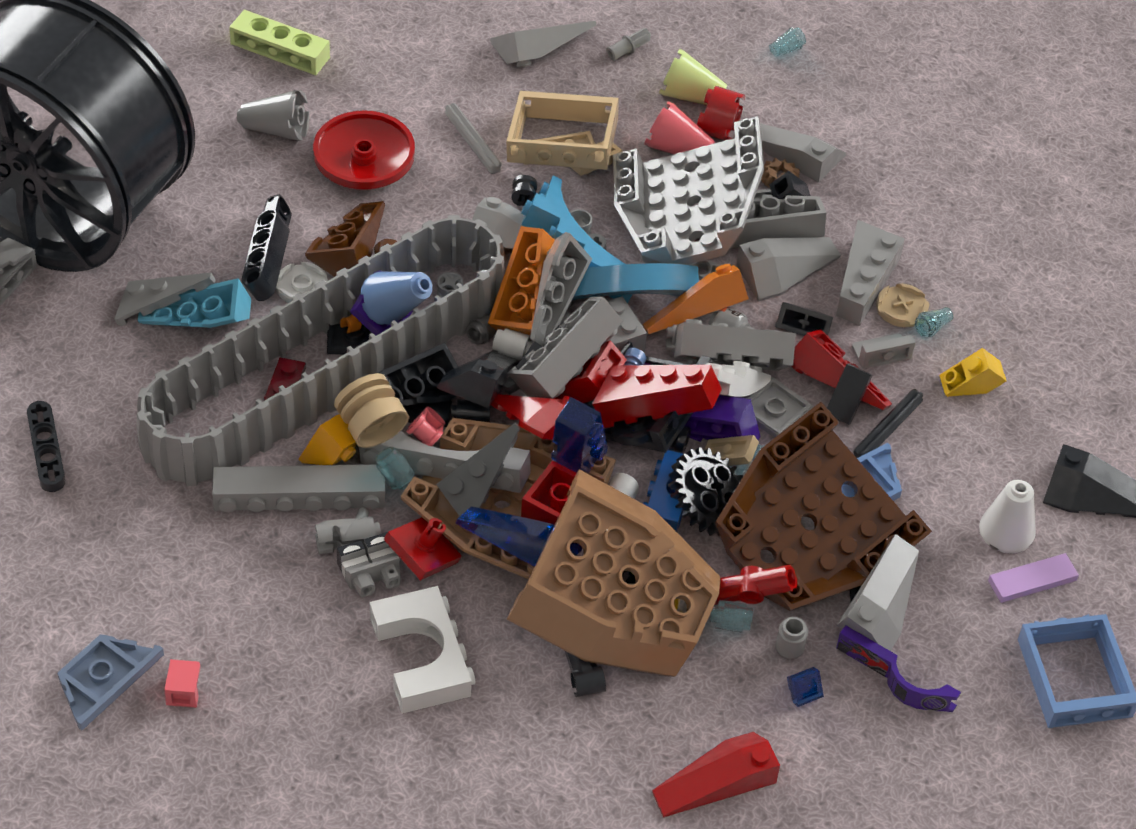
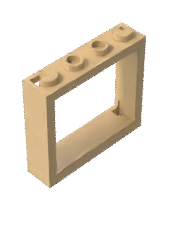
M520 91L506 141L507 162L607 170L618 122L619 98ZM524 100H531V105L525 104ZM606 106H612L611 111L606 110ZM526 117L608 123L603 145L521 139ZM595 151H601V154H595Z

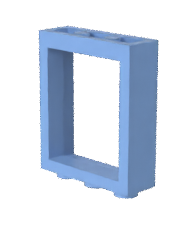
M1088 614L1078 618H1058L1045 622L1034 621V623L1022 625L1018 642L1048 728L1131 718L1136 712V691L1106 614L1089 616ZM1095 638L1116 695L1056 702L1036 645Z

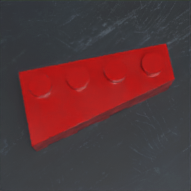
M613 365L593 402V406L603 427L607 428L613 427L616 421L625 420L626 424L637 422L639 417L650 415L653 419H658L673 411L680 415L713 409L722 388L712 365Z

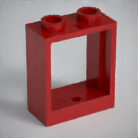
M611 340L604 342L600 346V352L595 357L588 359L582 366V372L567 382L563 393L551 399L563 400L564 396H568L580 402L579 405L595 400L612 366L624 365L627 359Z

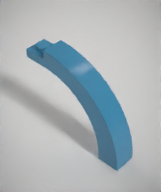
M645 263L587 268L572 300L626 294L680 296L699 282L698 266Z

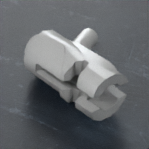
M364 507L359 508L355 519L327 520L320 524H315L318 553H333L337 547L359 540L364 545V539L381 534L379 522H374L373 517L368 518L369 510Z

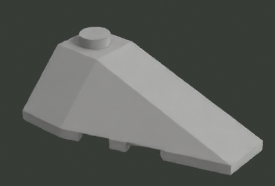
M596 20L517 31L490 38V41L507 64L516 63L517 67L531 65V60L543 57L596 26Z
M760 123L762 151L777 158L779 161H783L786 158L787 163H795V168L800 169L799 172L817 182H820L846 156V152L819 138Z
M488 197L484 198L477 205L472 220L476 221L479 219L485 222L486 227L494 235H500L503 247L513 249L520 227L523 226L521 224L524 215L510 204L503 203L499 198Z
M830 237L763 238L739 245L736 265L757 300L762 301L784 294L791 286L803 282L813 272L820 271L840 258L841 254Z
M895 534L837 626L843 629L846 625L891 651L901 635L919 550Z

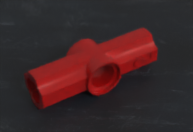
M791 565L762 569L758 566L743 567L738 575L720 578L719 595L714 605L742 601L746 604H759L764 600V596L793 591V589L797 588L795 570Z

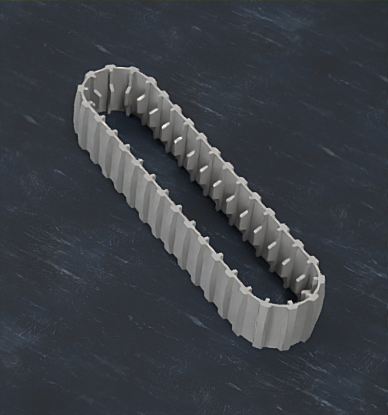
M449 215L448 218L435 222L429 220L423 223L422 228L414 233L407 232L402 235L401 240L393 245L386 244L382 246L377 254L359 259L358 264L350 269L343 268L336 272V277L325 282L322 280L314 285V289L306 294L299 293L293 296L292 301L282 307L277 305L270 309V314L265 317L252 319L247 322V327L240 331L227 333L225 339L217 344L204 346L201 353L192 358L185 357L179 360L178 365L169 371L162 370L156 373L155 379L147 388H141L137 401V437L145 463H151L156 469L157 476L164 481L172 479L185 482L186 486H197L198 482L213 478V467H234L237 464L243 466L249 462V457L257 452L262 451L265 453L279 439H288L295 435V430L305 424L310 426L317 422V417L323 413L336 411L334 406L335 398L348 384L358 378L378 373L442 343L447 345V340L455 335L461 337L466 334V328L469 326L470 321L487 316L492 312L506 270L503 241L500 235H494L486 227V223L479 219L473 221L460 218L459 215ZM451 264V268L455 267V264H464L473 267V272H477V278L463 286L460 283L456 284V290L442 298L438 295L435 296L434 303L420 311L414 308L413 315L399 323L395 320L392 321L391 328L375 336L371 333L369 340L355 349L351 346L347 347V353L331 362L329 359H326L324 367L310 375L306 372L302 373V379L287 388L283 385L280 386L279 393L263 402L257 399L256 406L243 414L233 413V419L217 429L211 426L209 427V433L196 437H190V433H185V438L167 434L166 428H164L166 420L169 424L172 423L173 416L189 407L195 410L196 403L210 395L216 398L219 396L218 391L233 382L240 384L243 376L256 369L260 372L263 371L264 364L278 356L285 358V352L299 344L305 347L308 345L307 340L322 331L327 334L329 324L334 325L341 321L342 318L351 316L350 310L361 294L364 280L373 272L381 270L385 272L425 273L429 271L432 274L434 273V267Z

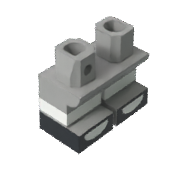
M387 532L364 539V545L359 540L337 547V564L350 590L355 588L362 598L375 592L374 582L383 580L386 588L389 589L400 585L399 556L383 540Z

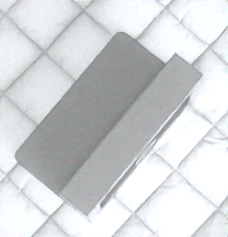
M898 333L852 343V349L862 369L912 359L916 342L912 335L902 337Z

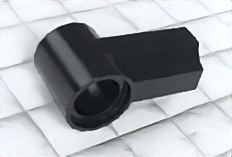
M565 651L571 670V685L577 691L574 692L575 697L606 692V681L602 667L597 666V663L583 661Z

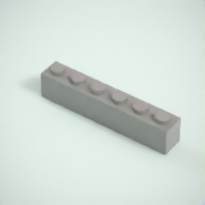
M384 464L213 467L212 496L214 511L233 512L234 510H250L260 512L262 510L274 509L280 511H290L292 509L317 511L329 508L347 510L349 508L361 507L374 510L376 508H384L385 466Z

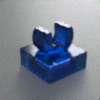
M815 667L787 677L792 701L797 707L824 697L820 671Z

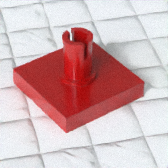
M421 517L388 531L383 539L420 581L457 564L462 557L444 537L443 533L446 531V525L442 524L440 529H438L443 522L438 518H432L427 522Z

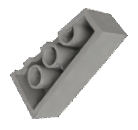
M762 195V199L754 198L744 229L731 248H738L741 244L763 238L824 237L827 212L821 198L817 196H786L785 199H777L772 197V195Z
M857 220L836 316L859 326L861 325L901 259L905 238Z
M590 297L564 321L565 328H559L551 332L545 338L547 344L536 351L532 350L525 356L528 362L519 370L513 367L507 374L527 397L556 398L563 393L567 382L582 372V366L586 361L595 357L600 352V346L617 333V327L623 320L604 297Z

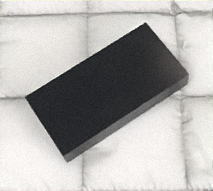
M849 363L846 364L827 406V409L836 419L848 425L852 423L871 381L872 374Z

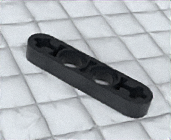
M35 401L27 408V418L39 482L44 491L56 492L64 487L66 480L53 412L49 403ZM37 412L43 413L44 422H38ZM42 432L52 434L45 440L37 438V435ZM47 453L55 455V458L51 461L40 459ZM48 470L54 471L55 481L49 480Z

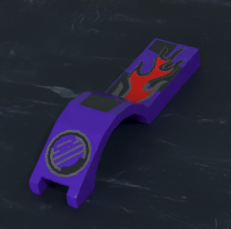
M846 625L840 632L836 649L886 677L891 692L903 704L916 709L953 712L957 707L956 704L951 702V700L957 701L961 694L957 689L948 684L941 688L929 690L915 687L908 683L899 673L896 664L898 655Z

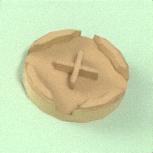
M902 283L896 284L895 287H890V285L885 287L878 295L876 307L878 314L891 325L913 327L922 323L927 317L929 302L925 299V294L912 285Z

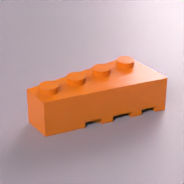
M520 227L488 324L496 331L507 328L531 335L543 263L548 250L551 249L555 241L544 229Z

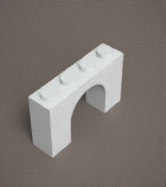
M438 586L370 602V619L378 641L405 634L418 633L431 637L442 648L441 655L431 664L394 673V692L401 713L471 697V685H475L474 672L471 667L467 668L465 660H467L463 643L458 644L456 638L458 637L456 622L454 619L450 620L448 613H450L448 599L446 596H441Z

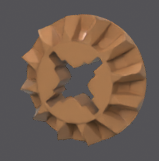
M774 158L772 162L766 160L761 181L770 188L769 184L778 178L777 173L780 170H783L780 176L790 171L799 178L800 169L795 168V163H787L786 158L783 161H779L777 158Z

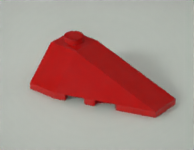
M822 330L808 332L794 348L793 366H791L798 373H804L833 388H836L846 364L849 363L859 368L856 364H852L842 358L846 353ZM870 381L862 401L881 410L889 408L892 403Z
M750 732L724 740L654 788L652 793L664 818L776 784L780 763L769 741L755 732Z

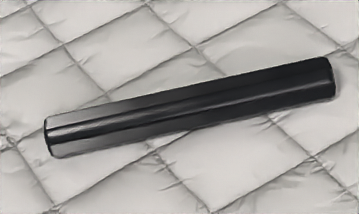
M912 389L853 450L854 456L859 458L878 448L922 403L923 393Z

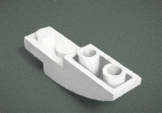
M734 361L733 365L706 363V365H712L722 388L719 395L748 396L758 392L771 381V375L763 373L761 367L751 366L750 363Z

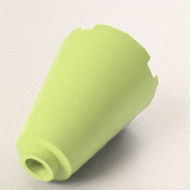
M679 49L677 53L681 57L680 59L674 58L663 82L667 87L665 90L660 89L659 94L707 105V103H704L708 88L714 89L715 86L726 89L727 84L684 50Z

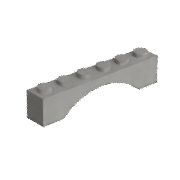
M402 431L377 446L369 448L359 447L361 464H384L385 468L442 479L479 451H454L428 446L412 439ZM510 448L503 462L504 466L499 477L491 488L521 493L531 473L530 450Z

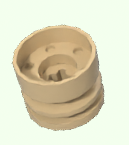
M375 373L358 378L340 391L334 401V406L344 423L349 424L348 430L357 445L362 448L374 447L388 441L397 435L408 423L409 415L400 400L394 397L395 392L383 374Z

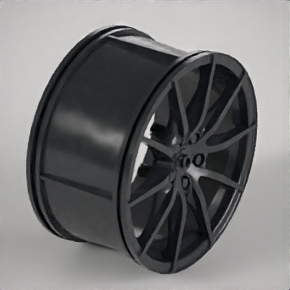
M0 0V242L10 238L34 249L37 264L47 269L63 272H80L97 268L106 263L116 253L127 236L132 223L159 193L168 189L176 182L190 165L195 149V127L189 104L177 79L153 47L132 27L104 7L91 0ZM7 87L27 96L51 113L56 119L46 129L36 130L32 126V118L26 119L29 114L19 111L8 94ZM60 123L77 138L98 168L84 166L67 156L66 153L72 149V143L67 137L60 135L52 144L54 131Z

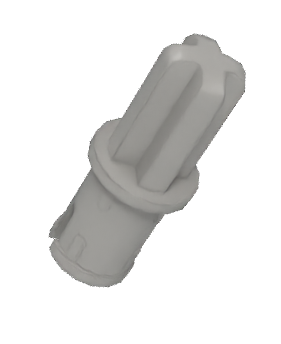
M642 28L630 36H623L622 40L606 48L607 56L611 60L616 61L629 52L634 53L636 48L651 40V33L647 28Z

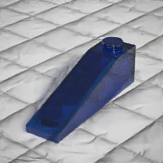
M473 506L456 520L457 525L534 567L555 526L547 522ZM571 543V553L576 556L582 551V546L578 543Z

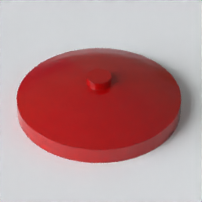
M367 110L352 111L330 119L318 130L313 142V156L319 171L330 181L352 189H377L398 181L410 170L415 158V142L410 130L401 121L390 115Z

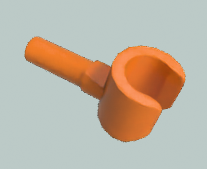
M353 314L352 316L342 318L340 321L341 328L348 326L347 333L358 331L362 326L361 322Z

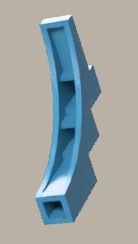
M553 175L549 183L544 181L539 193L535 194L532 201H526L521 211V214L524 215L521 225L544 229L554 239L565 232L570 233L592 258L588 268L625 264L596 243L575 221L563 200L561 191L562 179ZM633 294L611 295L609 297L615 299L623 296L628 303Z

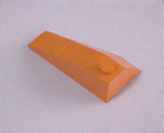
M731 264L716 267L715 272L705 276L643 323V328L648 334L686 322L687 319H694L748 300L740 269L735 265L731 266Z

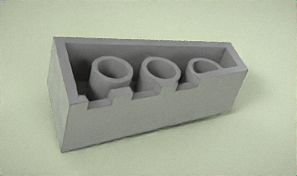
M687 319L686 323L677 326L674 358L698 361L701 356H707L712 358L713 363L733 365L734 361L750 363L751 366L761 367L764 370L780 371L793 366L796 333L758 330L748 326L728 327V324L725 323L705 325L702 324L701 320Z

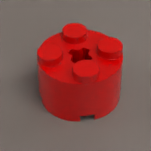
M715 86L714 89L708 88L704 99L707 107L705 113H700L697 125L711 137L724 141L732 139L729 137V133L731 130H734V122L740 121L744 106L739 105L740 99L745 100V94Z

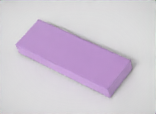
M1066 553L992 574L989 576L988 582L999 601L1003 603L1077 581L1079 574Z

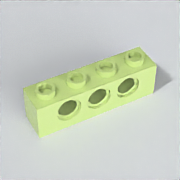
M243 10L229 27L232 45L313 75H317L330 59L329 40L247 10Z

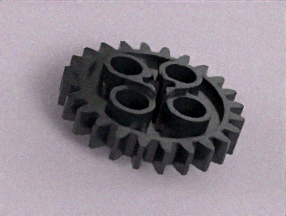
M701 447L695 451L690 449L677 458V462L671 466L674 471L669 474V477L674 481L668 484V487L674 489L675 493L670 496L671 498L678 499L679 503L676 504L675 508H682L684 510L682 518L687 516L691 518L690 526L697 523L699 524V532L707 529L709 536L714 533L720 536L715 522L743 478V475H736L737 466L730 468L728 466L729 458L722 461L720 452L712 455L710 448L704 452Z

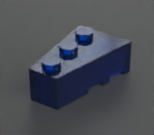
M570 397L555 420L553 443L558 446L557 452L553 451L551 453V459L576 473L580 469L588 474L595 462L603 459L608 449L601 413Z

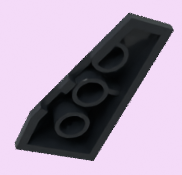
M442 343L378 372L386 377L395 392L394 397L398 398L402 405L448 402L458 397L437 389L438 383L446 372L458 367L446 343Z
M1063 444L1043 504L1071 513L1088 511L1095 512L1096 515L1112 513L1121 514L1123 517L1136 518V480L1089 452Z

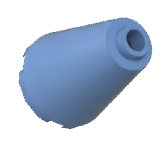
M376 272L365 279L362 285L361 295H364L365 302L362 304L363 309L368 317L377 324L390 325L394 320L398 322L431 295L432 282L423 272Z

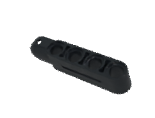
M280 194L270 196L266 200L263 213L256 220L241 278L244 286L257 301L269 299L276 290L290 233L289 224L292 212Z

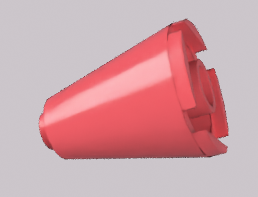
M668 101V109L663 107L649 131L652 133L650 137L652 139L646 138L644 144L650 148L674 155L679 152L714 144L715 141L674 103Z

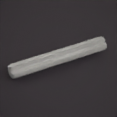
M457 104L446 105V116L491 174L500 172L502 163Z

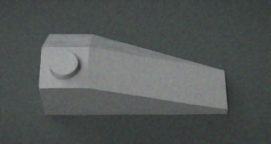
M567 232L555 239L543 263L530 336L533 342L535 341L542 347L546 344L545 338L560 325L592 260L576 239Z

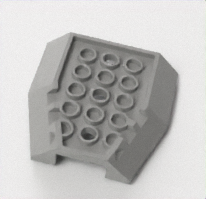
M759 116L734 122V139L679 152L651 161L643 162L637 148L613 154L614 206L642 256L667 264L689 265L726 255L744 229L764 172ZM701 238L700 241L693 242L694 240Z

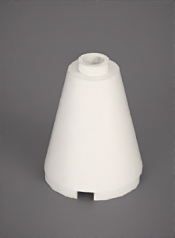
M1023 480L1010 481L984 513L980 520L979 528L980 535L985 543L989 546L991 544L1003 553H1018L1025 551L1034 541L1036 535L1034 490L1029 483Z

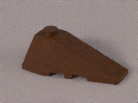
M384 201L360 203L343 217L344 222L342 224L331 226L327 230L328 235L325 238L318 237L311 243L305 252L306 258L333 277H336V272L341 269H350L358 264L359 259L365 256L371 257L385 208Z

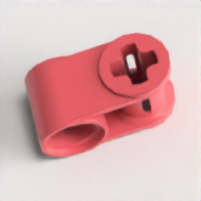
M426 407L408 426L406 432L409 435L413 434L423 444L433 446L444 433L445 421L435 410Z

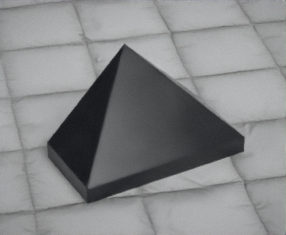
M782 302L775 327L805 336L808 332L822 330L828 336L834 317L810 308Z

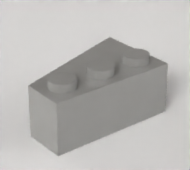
M10 238L0 242V306L37 267L34 249Z

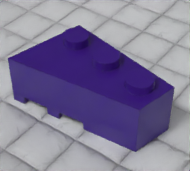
M719 395L713 409L694 412L685 424V426L691 428L690 438L699 442L703 438L710 440L754 435L759 441L761 437L751 399Z

